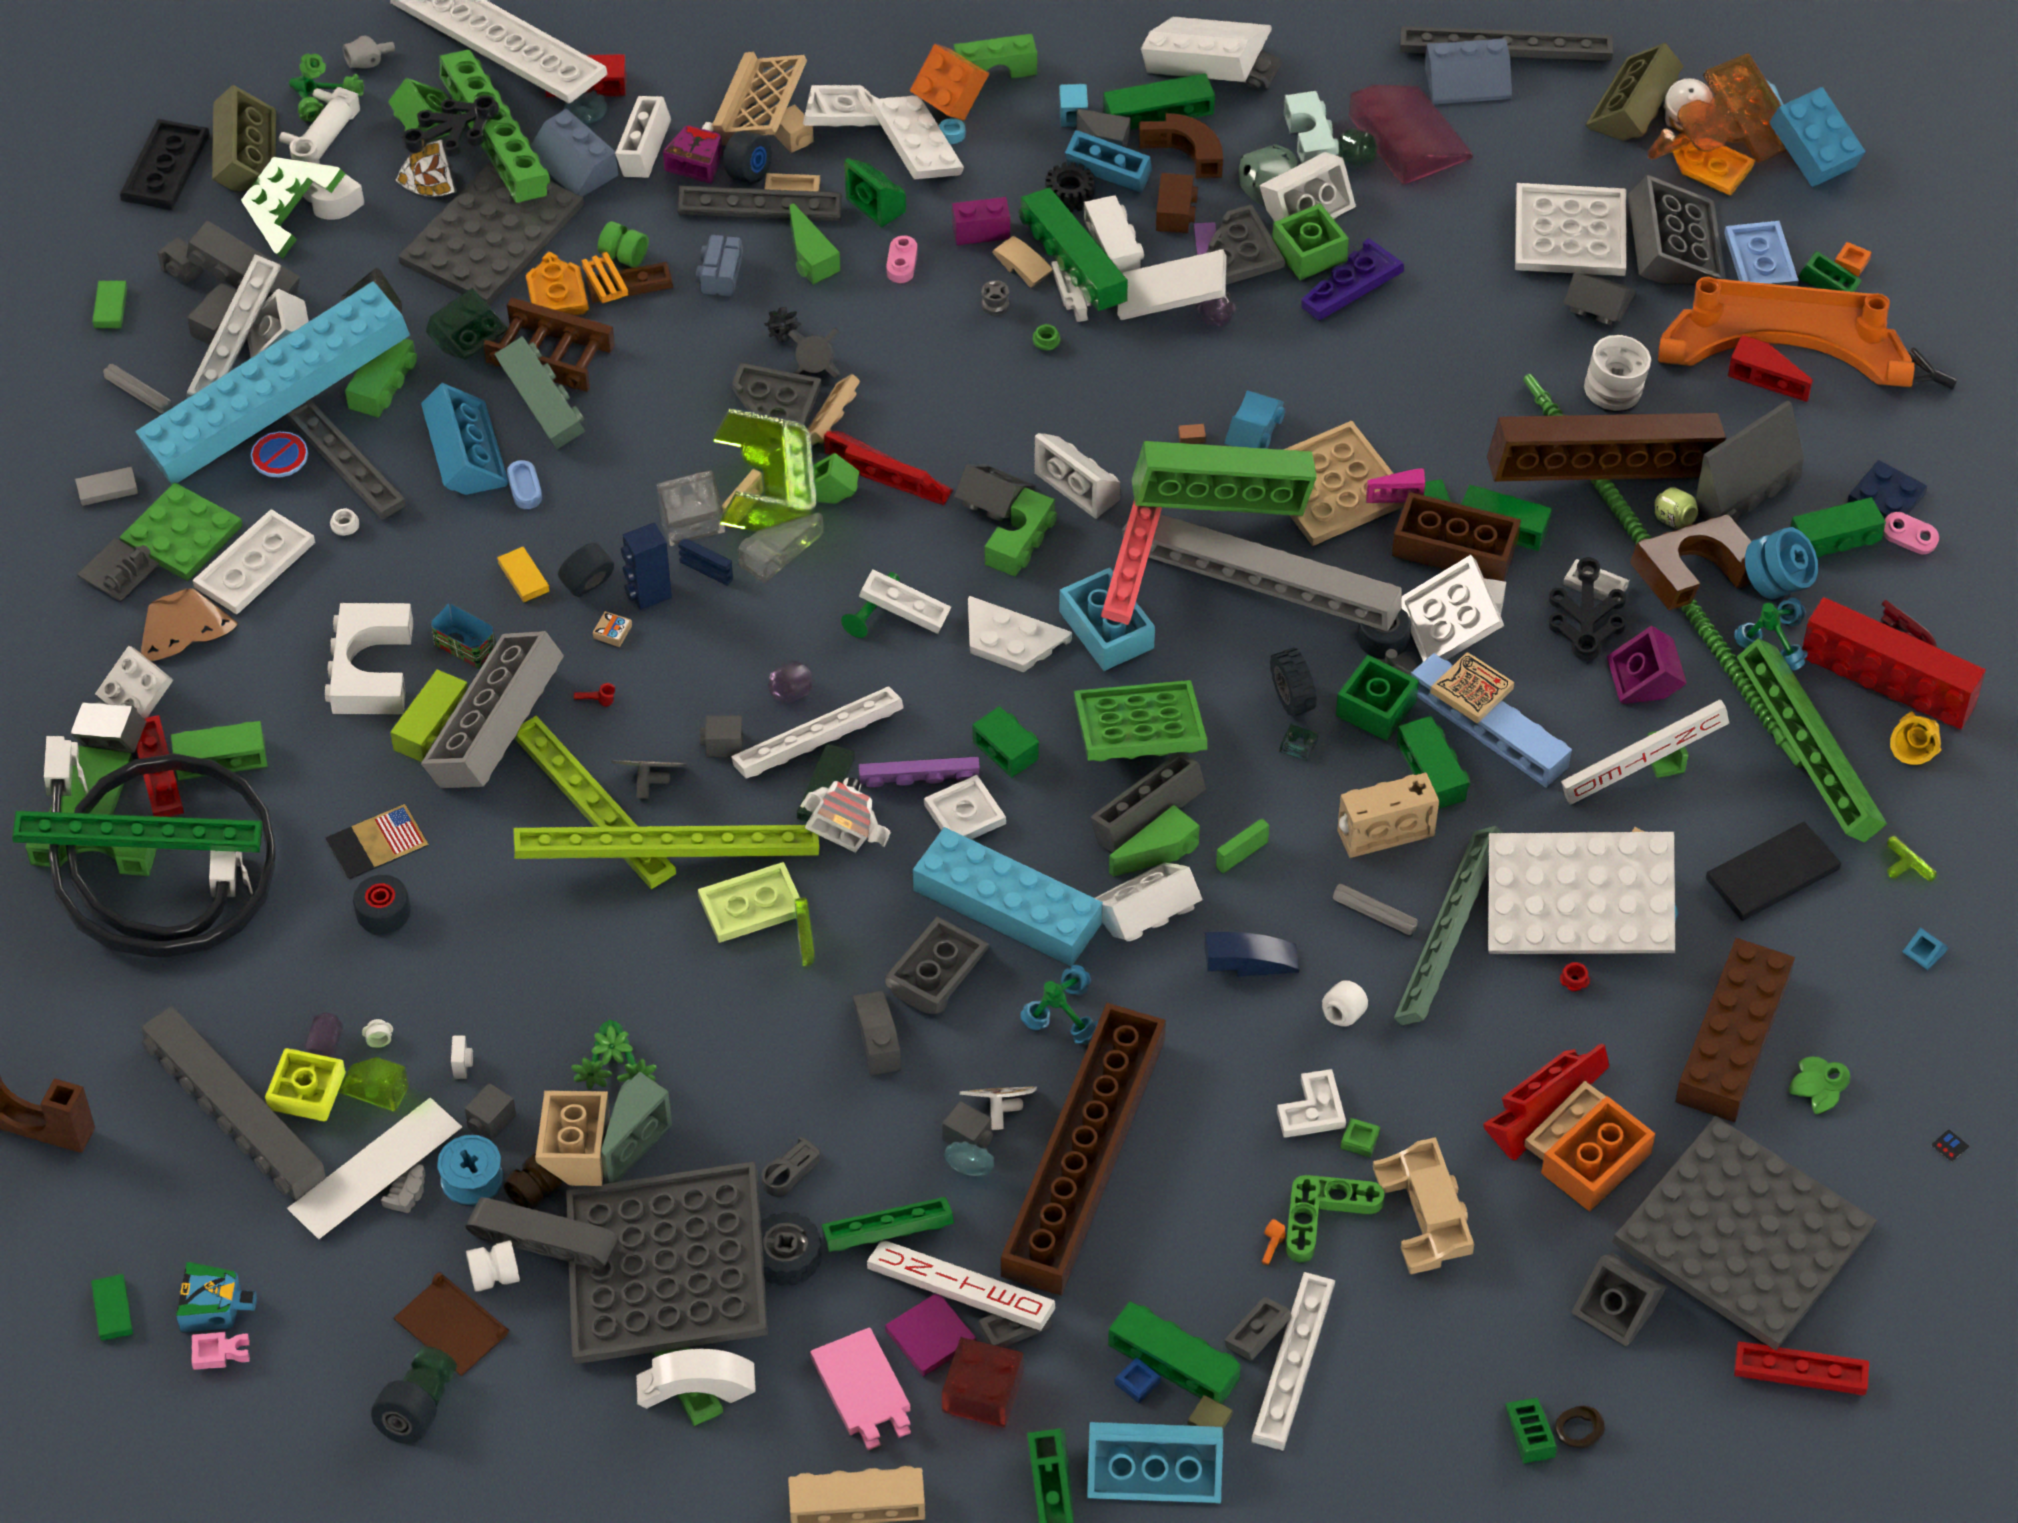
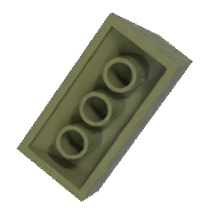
M1666 42L1625 59L1587 121L1586 126L1588 129L1622 141L1633 137L1640 138L1648 131L1649 123L1658 114V108L1665 100L1669 88L1678 81V75L1684 67Z
M232 85L213 102L212 180L234 192L248 191L271 159L276 157V109Z

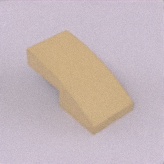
M1014 236L992 252L1009 272L1015 270L1030 288L1050 275L1053 270L1037 252Z

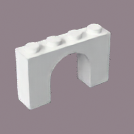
M340 603L339 615H334L333 619L334 632H337L336 638H331V655H334L333 661L328 662V678L331 679V683L325 686V700L331 703L332 714H403L406 695L403 673L365 672L354 667L351 661L358 652L369 646L381 644L411 645L413 617L410 603Z

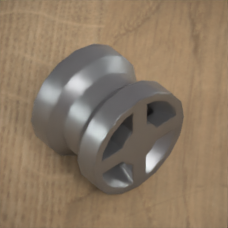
M998 280L985 283L981 290L982 309L989 315L996 316L1005 313L1009 308L1008 286Z

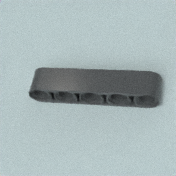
M485 1197L479 1198L465 1226L469 1233L483 1240L495 1243L511 1241L514 1248L596 1269H603L618 1240L613 1232L600 1226Z

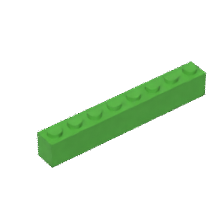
M1759 638L1756 639L1737 656L1739 662L1845 834L1866 842L1887 825V822L1779 649Z

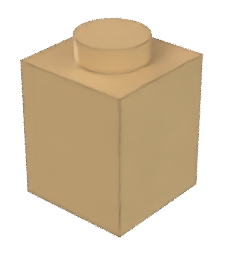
M795 104L786 108L778 129L774 134L791 153L814 142L813 126H804L803 120L805 115Z

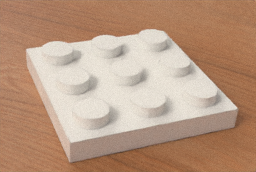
M1471 555L1402 596V608L1411 619L1410 632L1423 662L1433 653L1444 660H1448L1505 626L1480 568Z

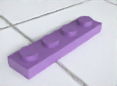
M979 757L859 764V781L861 784H866L867 787H880L884 783L896 782L897 785L905 786L913 784L914 781L926 780V783L936 784L943 782L944 779L953 778L961 782L975 775L979 777Z

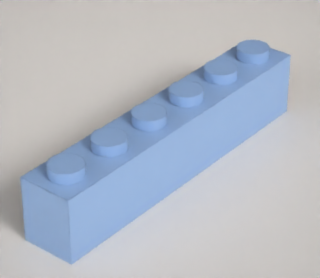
M1433 653L1411 672V676L1419 680L1417 697L1545 788L1569 768L1572 749L1564 741L1558 740L1545 731L1541 725L1532 722L1522 715L1518 709L1509 706L1504 701H1500L1477 724L1431 694V686L1453 666L1449 661Z

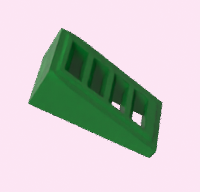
M1817 250L1798 276L1800 280L1820 289L1855 292L1862 282L1860 278ZM1844 282L1850 284L1848 288L1843 286Z
M1538 1397L1506 1403L1505 1407L1523 1464L1555 1458L1557 1446ZM1530 1408L1533 1409V1412L1531 1413H1525L1518 1415L1516 1412ZM1536 1418V1422L1521 1424L1520 1422ZM1533 1429H1539L1540 1431L1530 1434H1525L1524 1432ZM1541 1438H1542V1441H1543V1442L1532 1443V1444H1529V1442H1528V1441H1531V1440H1536V1439H1541Z

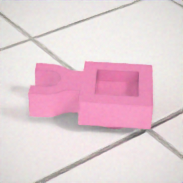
M225 1332L192 1335L193 1370L226 1367L227 1359H233L237 1362H250L248 1350H237L240 1346H250L248 1334H239L231 1339L226 1338Z

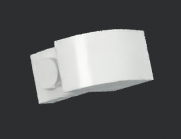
M347 175L343 177L332 193L313 182L303 195L308 202H312L314 215L322 219L334 220L344 218L364 205L361 185Z

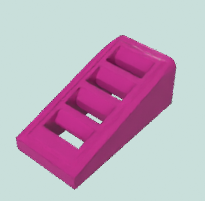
M1424 468L1367 480L1366 503H1405L1409 492L1424 495Z

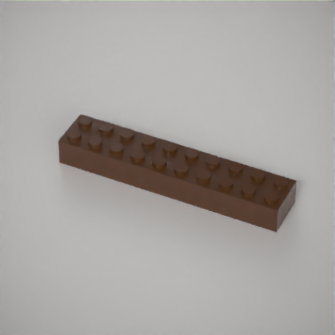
M1106 1002L1001 1255L1002 1278L1062 1296L1165 1042V1019Z

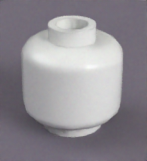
M1341 981L1326 993L1322 1000V1008L1325 1017L1331 1023L1341 1027H1348L1365 1013L1368 1008V999L1366 993L1358 984L1351 981Z

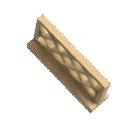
M754 52L744 53L712 124L715 133L721 135L722 146L727 145L731 136L739 131H747L759 135H774L806 65L807 59L805 55L757 59ZM795 65V67L791 68L787 72L783 71L789 66ZM773 67L765 73H763V68ZM780 73L779 77L770 83L768 82L769 79ZM786 81L788 82L787 85H785L778 91L776 90L777 87H779ZM763 83L765 84V86L755 92L758 86ZM769 92H772V93H773V94H771L770 96H768L767 98H765L764 100H762V101L760 100V98H762L763 96H765V95L768 94ZM777 100H780L777 105L770 109L767 108ZM754 102L757 103L756 105L747 110L749 105H751ZM762 110L765 111L764 113H762L761 115H759V116L756 117L755 119H752V118H751V117H753L754 115H756L757 113H759L760 111H762ZM771 118L769 125L759 126ZM746 120L749 121L747 124L740 127V124H742Z

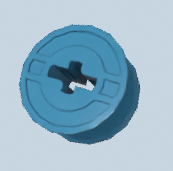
M464 1135L446 1144L438 1156L437 1164L441 1176L440 1184L444 1194L453 1202L461 1205H476L481 1197L493 1198L499 1192L504 1176L500 1165L501 1156L497 1146L489 1139L479 1135Z

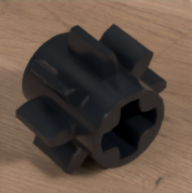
M786 306L779 307L778 312L770 311L768 314L771 318L767 323H764V326H767L770 332L769 337L778 336L779 342L787 341L788 337L791 338L788 334L792 330L796 331L797 327L801 325L796 318L797 312L787 313Z

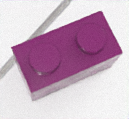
M1006 197L952 203V227L956 246L1008 240L1010 238V213Z

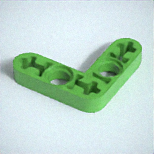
M1313 1175L1297 1177L1293 1181L1286 1243L1288 1257L1295 1262L1302 1263L1309 1261L1314 1256L1319 1209L1375 1214L1382 1209L1385 1194L1382 1187L1371 1181ZM1305 1187L1309 1188L1310 1191L1308 1203L1302 1202V1191ZM1334 1189H1340L1347 1196L1342 1200H1335L1330 1197L1329 1193ZM1353 1192H1356V1201H1352ZM1367 1194L1373 1195V1202L1366 1201ZM1299 1213H1306L1311 1216L1312 1221L1308 1224H1300L1294 1217ZM1299 1234L1305 1235L1304 1250L1297 1249Z

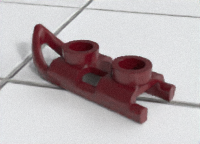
M1885 599L1881 605L1885 609L1883 611L1884 616L1880 620L1883 624L1895 629H1901L1906 634L1937 647L1933 635L1888 600Z

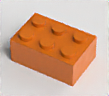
M1606 1096L1544 1153L1541 1174L1590 1212L1652 1154L1656 1133Z

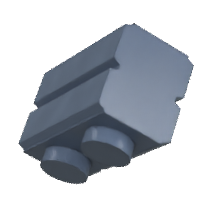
M711 235L707 246H702L701 262H703V265L697 266L696 282H700L703 294L716 295L718 293L720 296L730 297L734 295L743 257L742 240L740 238H724V236Z

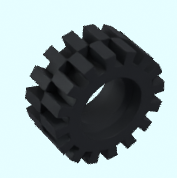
M1064 162L1061 168L1055 165L1053 170L1050 169L1048 171L1045 189L1050 187L1062 203L1069 208L1070 212H1073L1074 208L1081 211L1084 202L1093 200L1094 175L1091 174L1089 168L1084 170V165L1082 164L1076 167V162H1071V166H1067L1066 162ZM1065 185H1074V186H1077L1078 188H1076V189H1064V188H1062V186H1065Z

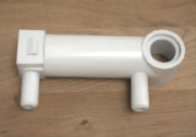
M337 87L333 93L318 88L315 89L313 97L328 103L302 137L282 132L279 136L280 142L290 145L291 159L319 164V159L340 131L360 111L358 93Z

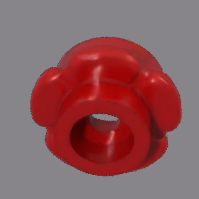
M1578 962L1566 965L1562 971L1563 974H1560L1559 977L1561 984L1573 992H1578L1581 988H1587L1590 984L1587 968Z

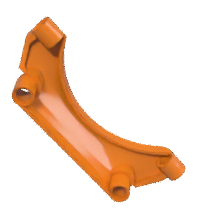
M1703 277L1696 283L1693 309H1684L1662 334L1659 344L1658 363L1692 366L1713 354L1735 348L1741 336L1744 335L1769 344L1800 346L1829 354L1855 367L1879 385L1911 388L1914 377V362H1912V358L1895 329L1887 328L1890 300L1885 295L1879 293L1870 294Z

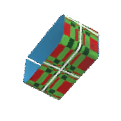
M448 603L432 620L434 645L479 669L496 645L493 627L450 604V615ZM458 633L462 635L464 643L462 644L449 637L448 634Z

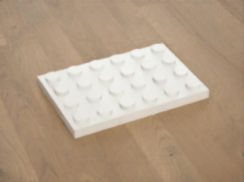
M1674 832L1489 833V954L1675 953Z

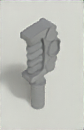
M422 1159L393 1181L389 1194L381 1199L383 1207L409 1213L411 1208L416 1205L415 1201H419L422 1198L424 1178L426 1176L423 1165L419 1164Z

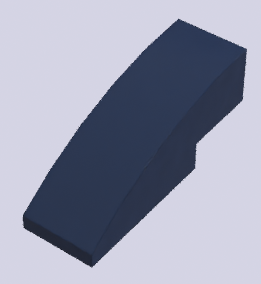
M1205 932L1204 948L1207 972L1237 970L1238 977L1299 973L1295 943L1251 933Z

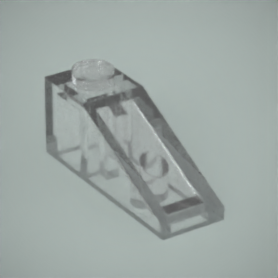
M815 513L757 531L750 538L744 539L738 547L739 566L762 583H766L824 534L823 515Z

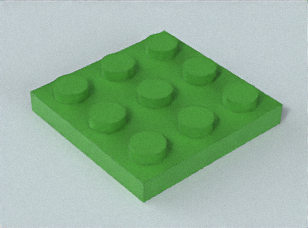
M174 482L119 539L132 548L136 546L141 547L142 545L147 546L151 552L148 555L149 558L158 562L159 566L189 581L243 524L240 517Z

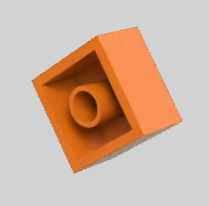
M934 44L910 92L946 115L965 120L990 73L950 48Z

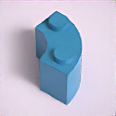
M1246 391L1240 409L1232 417L1224 444L1233 447L1268 449L1271 434L1276 423L1281 424L1285 415L1284 401L1252 391Z

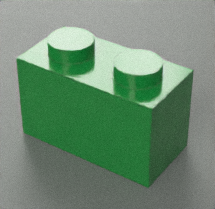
M1000 706L972 724L973 743L1011 778L1039 760V741L1036 735L1024 729L1013 714L1007 713Z

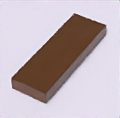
M667 262L618 271L628 289L627 296L673 288V281ZM607 273L616 291H619L610 273ZM600 274L596 275L606 295L610 294ZM586 277L592 303L600 302L601 300L589 278Z

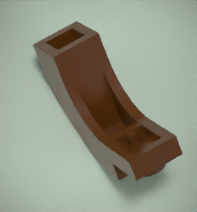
M1166 114L1165 121L1139 122V149L1173 148L1183 151L1193 160L1195 178H1222V145L1218 136L1207 125L1199 120L1180 114Z

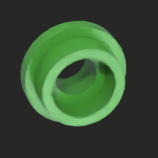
M1041 325L1033 334V344L1041 350L1055 349L1060 344V334L1052 325Z

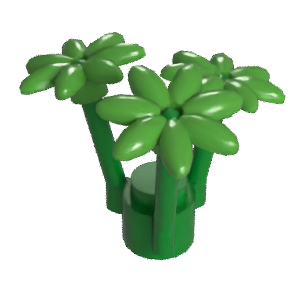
M610 1019L599 1027L598 1033L594 1034L596 1041L594 1042V1048L591 1050L593 1053L591 1062L584 1057L582 1059L583 1066L574 1064L571 1068L574 1072L578 1073L574 1076V1081L582 1082L586 1080L587 1088L592 1089L594 1083L601 1087L607 1086L604 1078L610 1077L612 1072L601 1070V1068L611 1060L612 1056L618 1063L622 1064L624 1060L621 1052L625 1053L629 1064L624 1066L627 1073L617 1077V1080L620 1082L632 1080L639 1072L656 1081L655 1076L651 1075V1073L656 1070L657 1066L653 1064L645 1067L644 1059H641L636 1064L631 1052L633 1048L629 1045V1040L627 1039L628 1032H623V1027L620 1023ZM604 1053L602 1061H599L600 1054Z

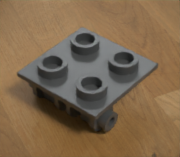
M114 538L77 574V577L121 602L159 566V563L149 558L148 555L151 552L147 546L142 545L141 547L136 546L132 548Z

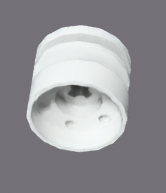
M1612 335L1600 339L1593 348L1584 383V389L1589 399L1596 405L1613 411L1627 410L1635 406L1641 399L1650 367L1651 357L1647 348L1632 337L1623 335Z

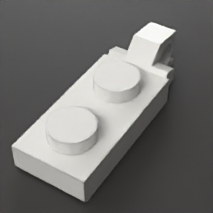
M1057 261L1051 262L1052 271L1064 306H1066L1067 310L1073 309L1077 322L1088 320L1087 306H1090L1091 302L1086 301L1083 292L1073 285L1070 275L1059 268Z

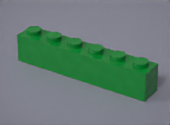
M1050 187L1021 197L1019 218L1022 224L1029 227L1034 238L1043 244L1047 254L1052 255L1057 261L1059 268L1070 275L1073 285L1083 292L1087 302H1091L1097 311H1101L1128 301L1127 278Z

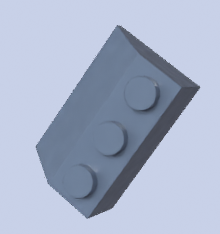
M1506 39L1427 44L1425 71L1432 104L1512 99L1510 55Z
M568 109L546 120L530 146L532 151L538 154L540 164L548 170L550 178L560 187L581 197L619 175L616 152Z

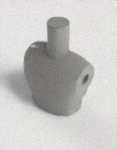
M360 36L355 41L344 44L343 52L347 65L350 68H372L380 63V54L395 52V46L393 42L376 44L370 37Z

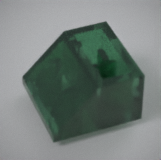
M471 288L430 316L426 333L443 352L466 360L484 347L483 343L485 340L494 341L504 334L508 327L478 293Z

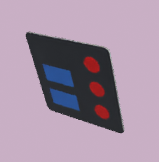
M1947 1130L1931 1144L1933 1148L1951 1162L1969 1148V1145L1951 1130Z

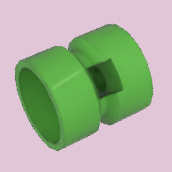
M610 221L600 234L597 246L598 252L601 255L607 252L611 259L618 257L620 263L635 268L641 264L646 256L649 238L646 234L633 229L629 230L627 226Z

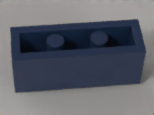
M655 522L622 534L624 547H621L620 550L626 563L622 569L628 582L624 587L629 600H635L639 609L642 610L672 598L667 542Z

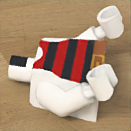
M846 778L843 784L834 781L829 788L821 787L814 792H809L800 807H805L807 810L812 811L805 829L855 853L867 837L868 842H878L885 847L891 834L889 829L878 825L875 813L871 810L872 799L859 792L861 783L855 778Z

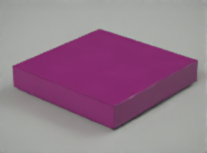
M937 1293L885 1325L887 1334L922 1377L976 1344V1337L944 1298Z

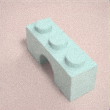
M1311 91L1285 95L1284 117L1290 133L1302 132L1298 133L1297 154L1300 163L1302 164L1324 152L1339 155L1338 140L1332 137L1331 120H1326L1325 103L1319 100L1317 92Z

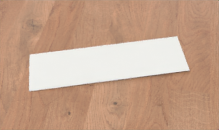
M429 1098L287 1209L320 1239L455 1134L462 1126L434 1100Z

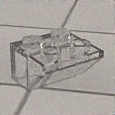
M713 470L657 484L660 522L670 546L679 544L683 538L692 541L725 532L724 513Z

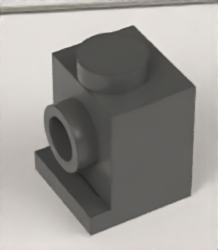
M177 237L157 251L161 271L164 273L168 271L173 277H178L187 284L202 274L203 268L194 265L186 258L188 244Z

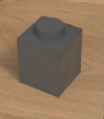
M742 715L706 716L705 728H700V745L706 746V757H731L742 752Z
M488 1083L465 1107L468 1128L474 1134L483 1135L492 1141L516 1116L514 1098L493 1084Z
M959 1101L942 1123L943 1141L974 1158L981 1148L985 1150L992 1141V1118Z

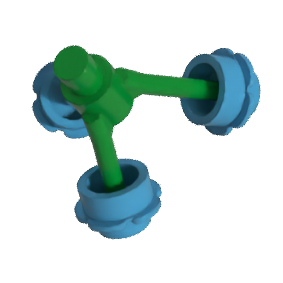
M1797 598L1783 600L1779 604L1778 609L1772 603H1765L1762 607L1761 617L1756 624L1748 622L1738 626V629L1735 630V640L1743 649H1746L1758 638L1762 640L1763 634L1760 628L1764 627L1769 631L1774 630L1785 648L1780 653L1792 671L1797 670L1805 664L1804 658L1808 656L1807 651L1802 650L1799 644L1790 645L1780 626L1781 622L1789 624V626H1797L1801 623V619L1805 617V607L1801 605V601Z
M1072 965L1070 969L1067 968L1063 971L1061 984H1056L1054 981L1046 982L1042 1001H1032L1024 1005L1020 1013L1022 1022L1032 1030L1038 1031L1041 1028H1046L1050 1021V1010L1047 1006L1050 1005L1053 1008L1061 1007L1074 1022L1070 1032L1075 1043L1078 1045H1089L1098 1022H1094L1089 1016L1079 1018L1067 1004L1066 995L1063 991L1065 990L1070 994L1076 995L1084 994L1088 990L1087 986L1091 983L1090 974L1085 972L1082 966Z

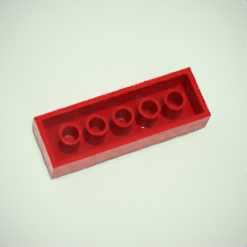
M1825 597L1822 598L1808 620L1802 650H1806L1808 656L1804 659L1810 663L1824 667L1839 676L1861 684L1865 688L1877 691L1892 700L1899 701L1921 713L1928 714L1947 725H1952L1961 730L1976 707L1986 669Z

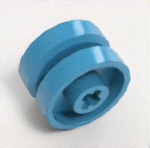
M1793 527L1783 528L1773 532L1771 535L1757 538L1747 546L1745 567L1748 578L1763 597L1770 600L1779 599L1790 595L1792 592L1809 588L1816 581L1818 560L1815 549L1800 530Z

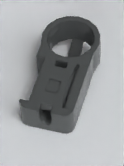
M799 1137L798 1143L781 1158L777 1157L764 1167L761 1175L763 1189L768 1194L778 1197L789 1193L793 1186L820 1162V1150L804 1137ZM780 1173H784L789 1177L788 1181L782 1185H772Z

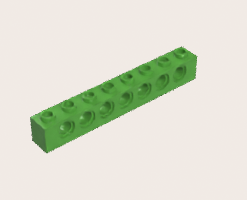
M470 49L440 55V78L455 101L474 103L476 98L488 95L493 97L498 103L499 113L492 119L487 120L483 129L484 142L481 146L515 202L547 196V184L550 183L548 170L541 166L538 154L532 151L528 138L520 132L518 122L512 119L509 107L501 101L499 91L497 89L494 90L489 75L485 74L482 70L480 60L475 59ZM475 120L468 123L471 129L473 128Z

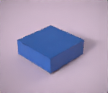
M1137 1357L1115 1378V1385L1138 1403L1161 1383V1376Z

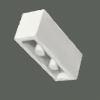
M638 96L615 153L624 177L649 178L671 122V117L663 97Z
M1116 195L1084 202L1085 225L1090 236L1122 273L1140 269L1141 260L1144 259L1143 247L1141 243H1136L1134 227L1132 224H1128L1126 209L1124 205L1119 204Z

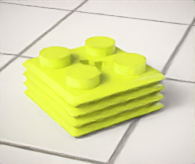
M285 1048L265 1095L266 1105L272 1111L327 1121L346 1073L344 1061Z

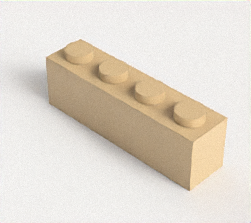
M902 1466L895 1470L871 1468L863 1472L847 1473L845 1471H834L824 1475L802 1473L796 1477H788L791 1523H880L925 1519L922 1468H913L911 1466Z

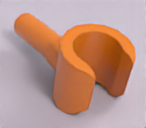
M1275 1219L1269 1222L1264 1231V1235L1271 1239L1261 1262L1267 1266L1271 1261L1275 1248L1286 1237L1285 1226Z

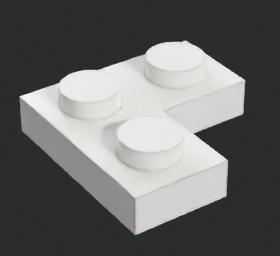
M1332 1069L1301 1074V1084L1306 1100L1277 1105V1114L1284 1138L1346 1127V1119Z

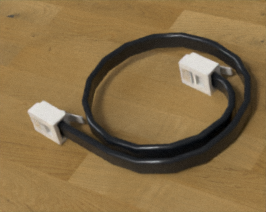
M46 736L44 781L46 795L52 796L51 812L62 813L63 796H71L73 766H77L79 782L83 784L86 793L85 797L75 807L74 813L89 814L107 792L139 775L179 770L211 776L240 793L260 821H262L263 825L262 831L266 847V859L257 891L253 894L247 870L242 863V852L210 851L211 897H215V899L200 917L187 924L172 927L129 921L100 903L80 876L76 855L77 845H65L71 882L76 892L93 916L126 936L112 934L81 914L63 888L59 865L60 844H49V862L55 897L77 930L110 950L147 957H171L207 951L241 932L266 902L276 861V847L269 810L247 780L213 760L174 753L135 759L100 778L88 792L83 770L78 763V742L65 740L64 736ZM237 867H241L243 883L247 885L251 898L236 917L204 935H199L210 929L223 913L226 898L236 896Z

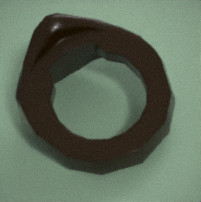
M1576 1406L1563 1412L1558 1417L1555 1431L1560 1441L1565 1445L1574 1448H1585L1595 1444L1603 1435L1605 1421L1602 1414L1595 1408ZM1582 1418L1585 1421H1591L1593 1432L1583 1439L1573 1440L1565 1435L1563 1427L1570 1419Z

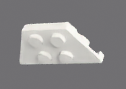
M812 85L803 124L804 126L831 125L834 127L841 125H856L860 127L865 125H881L870 108L872 100L879 98L872 96L861 85Z
M972 596L968 598L970 654L1025 672L1033 667L1037 661L1050 656L1052 649L1061 643L1067 645L1072 640V632Z

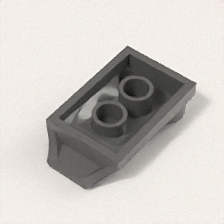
M937 916L885 976V984L894 996L927 1014L941 1013L945 1010L950 995L987 951L988 943Z

